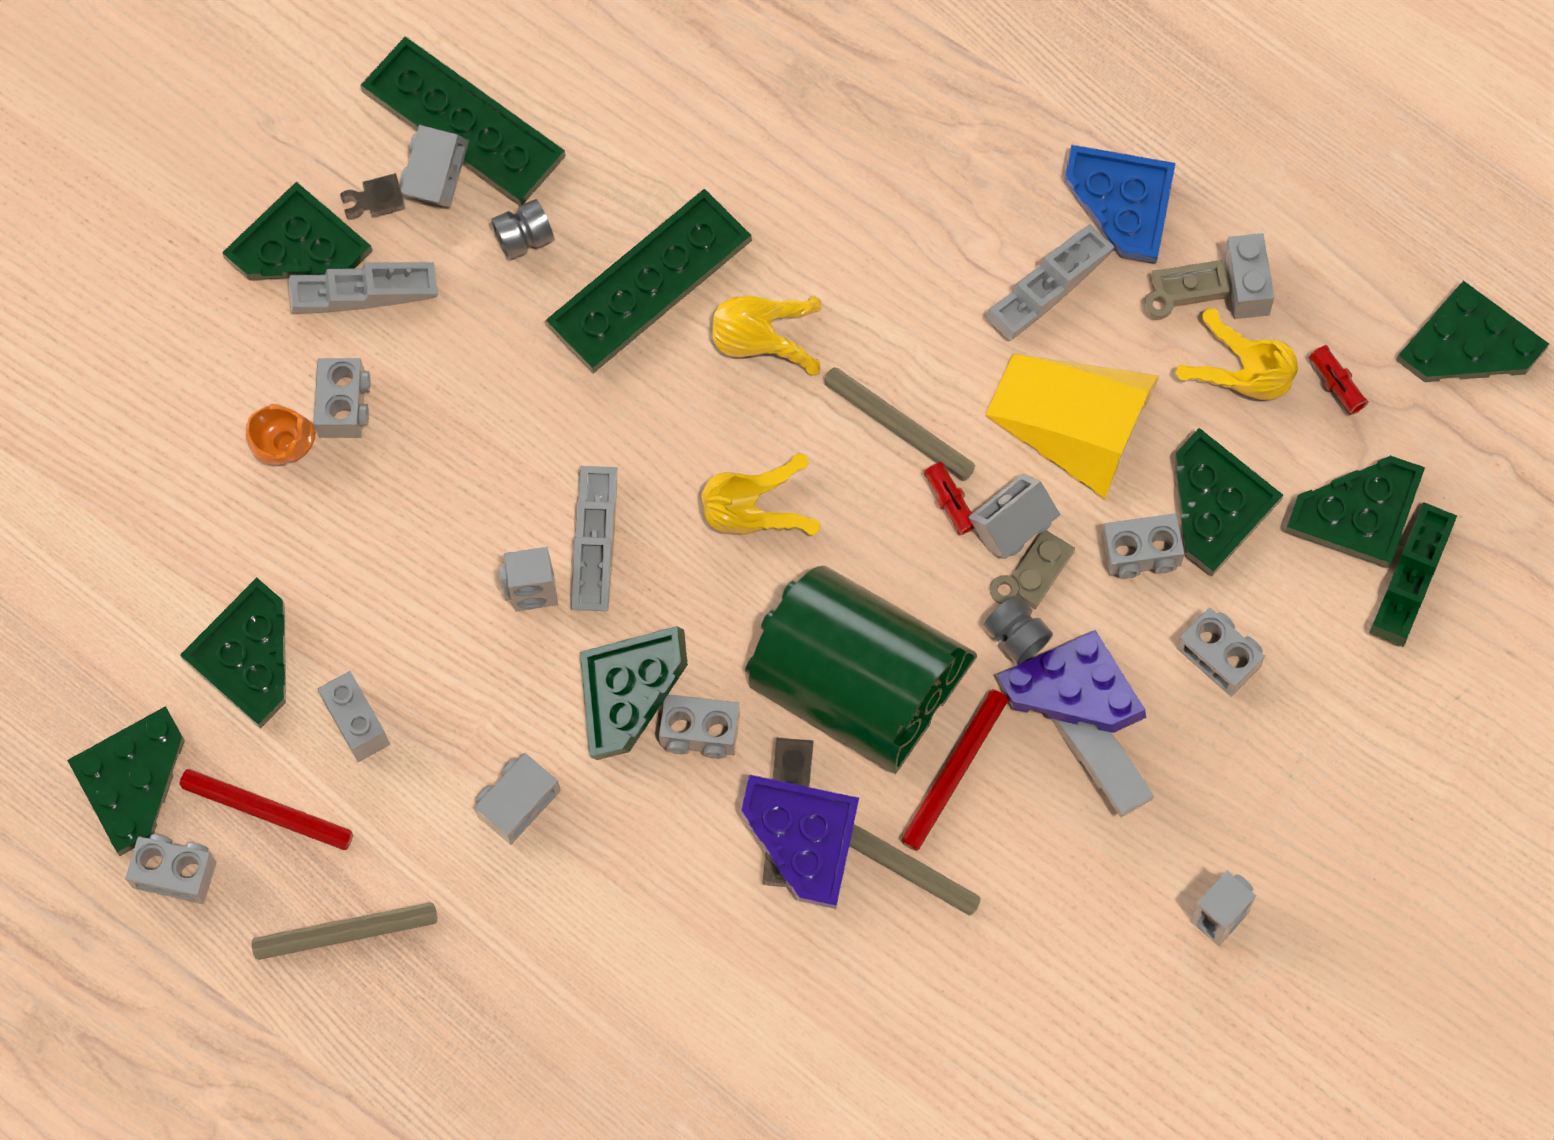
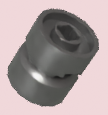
M537 199L519 206L516 214L507 211L491 218L494 232L508 260L527 253L528 246L530 245L539 248L555 240L549 221Z
M1015 595L1003 602L984 622V627L997 642L1005 641L1004 650L1017 665L1035 656L1047 645L1053 636V632L1040 618L1031 617L1033 609L1020 595Z

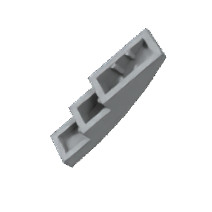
M1089 224L1045 256L1040 267L1016 283L1011 294L989 309L986 319L1010 341L1013 340L1082 282L1113 252L1115 246Z
M434 262L364 263L362 269H327L325 275H290L287 281L291 313L368 309L435 298L438 295Z
M581 466L577 527L574 540L571 610H609L616 515L617 467Z
M1051 719L1079 764L1083 763L1099 790L1103 789L1121 818L1153 800V793L1112 733L1099 730L1098 725L1081 721L1076 725Z

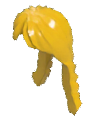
M750 295L730 298L721 303L714 313L712 324L713 341L719 350L728 356L746 357L764 353H776L780 357L788 358L794 363H799L806 369L808 374L815 376L820 374V360L814 359L813 356L807 354L801 346H798L792 340L778 336L770 323L776 318H801L811 313L819 312L822 308L821 299H818L815 295L804 302L799 300L773 301Z
M1206 308L1202 314L1203 322L1214 333L1217 340H1221L1234 353L1240 356L1244 369L1231 372L1211 366L1190 367L1178 365L1175 374L1179 380L1183 382L1198 380L1203 383L1209 382L1215 386L1222 385L1224 388H1232L1241 394L1259 400H1273L1285 395L1291 388L1292 381L1298 371L1297 358L1292 348L1287 343L1274 339L1251 341L1244 338L1240 333L1223 324L1216 309Z
M798 453L786 465L779 466L773 471H767L761 475L750 476L733 472L716 474L705 485L701 495L706 520L711 527L723 533L749 534L762 529L770 530L775 528L781 531L798 528L801 531L804 530L810 536L816 535L817 532L821 531V524L816 519L806 518V516L794 512H764L755 506L761 493L776 489L780 484L788 481L791 475L796 474L799 470L806 469L809 465L807 455Z

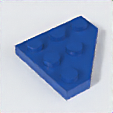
M1071 145L1065 175L1067 186L1111 244L1115 246L1121 257L1157 263L1176 163Z

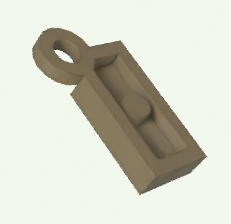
M1217 260L1152 271L1151 277L1154 291L1147 296L1145 309L1151 317L1163 319L1171 314L1174 306L1228 298L1230 291L1223 261ZM1155 300H1163L1166 307L1158 310L1153 306V302Z
M1047 530L1042 532L1013 574V577L1001 575L992 581L990 586L992 599L996 603L1002 604L1009 598L1020 595L1031 608L1036 610L1074 554L1075 547ZM1003 584L1009 585L1012 592L1007 596H1003L998 592L999 586Z

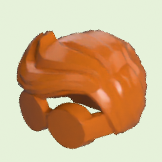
M270 404L250 415L246 423L245 436L250 449L260 461L268 465H281L301 459L312 448L316 432L311 421L296 411L278 404Z

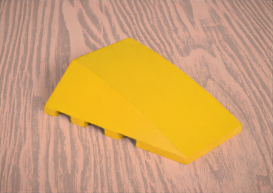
M1013 353L985 417L1023 444L1026 442L1039 451L1040 456L1049 462L1053 461L1068 472L1070 477L1079 483L1083 482L1095 491L1094 494L1105 501L1118 472L1120 459L1142 409L1146 408L1159 375Z

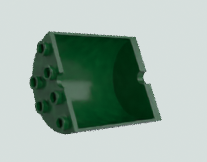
M818 566L806 573L798 582L791 581L784 589L782 601L776 610H770L766 614L761 624V629L764 631L759 639L754 655L746 665L745 672L749 674V686L751 689L890 772L897 774L931 725V720L936 710L940 706H944L978 656L972 649L827 566Z

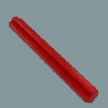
M995 689L990 690L902 836V843L906 847L915 851L921 848L1006 706L1008 697Z
M186 769L180 779L179 785L183 790L341 850H347L352 842L353 833L350 829L197 771Z

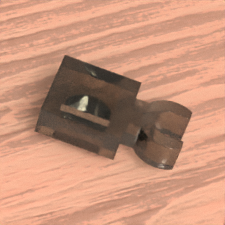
M396 173L362 182L364 188L362 192L345 190L340 193L342 203L351 201L356 203L354 207L344 210L348 220L359 218L366 210H370L372 218L406 209Z

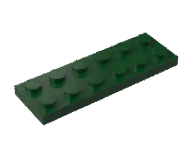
M406 36L360 85L362 92L416 131H418L419 125L457 134L467 139L469 143L463 165L520 206L529 199L566 157L564 149Z
M704 188L548 317L546 325L594 374L752 241V235Z

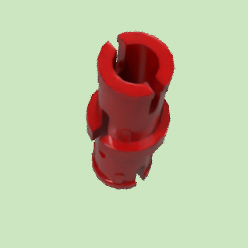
M1327 345L1319 347L1309 356V360L1325 379V387L1329 392L1334 391L1350 415L1358 413L1367 406L1369 401L1352 381V373L1348 368L1341 366Z
M944 462L936 463L926 469L924 476L927 477L939 498L937 503L940 509L946 510L958 531L957 533L964 535L975 529L968 518L972 515V512L963 499L965 493L962 488L956 487L945 468Z

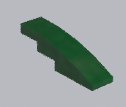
M1423 502L1373 622L1370 634L1404 647L1457 515Z

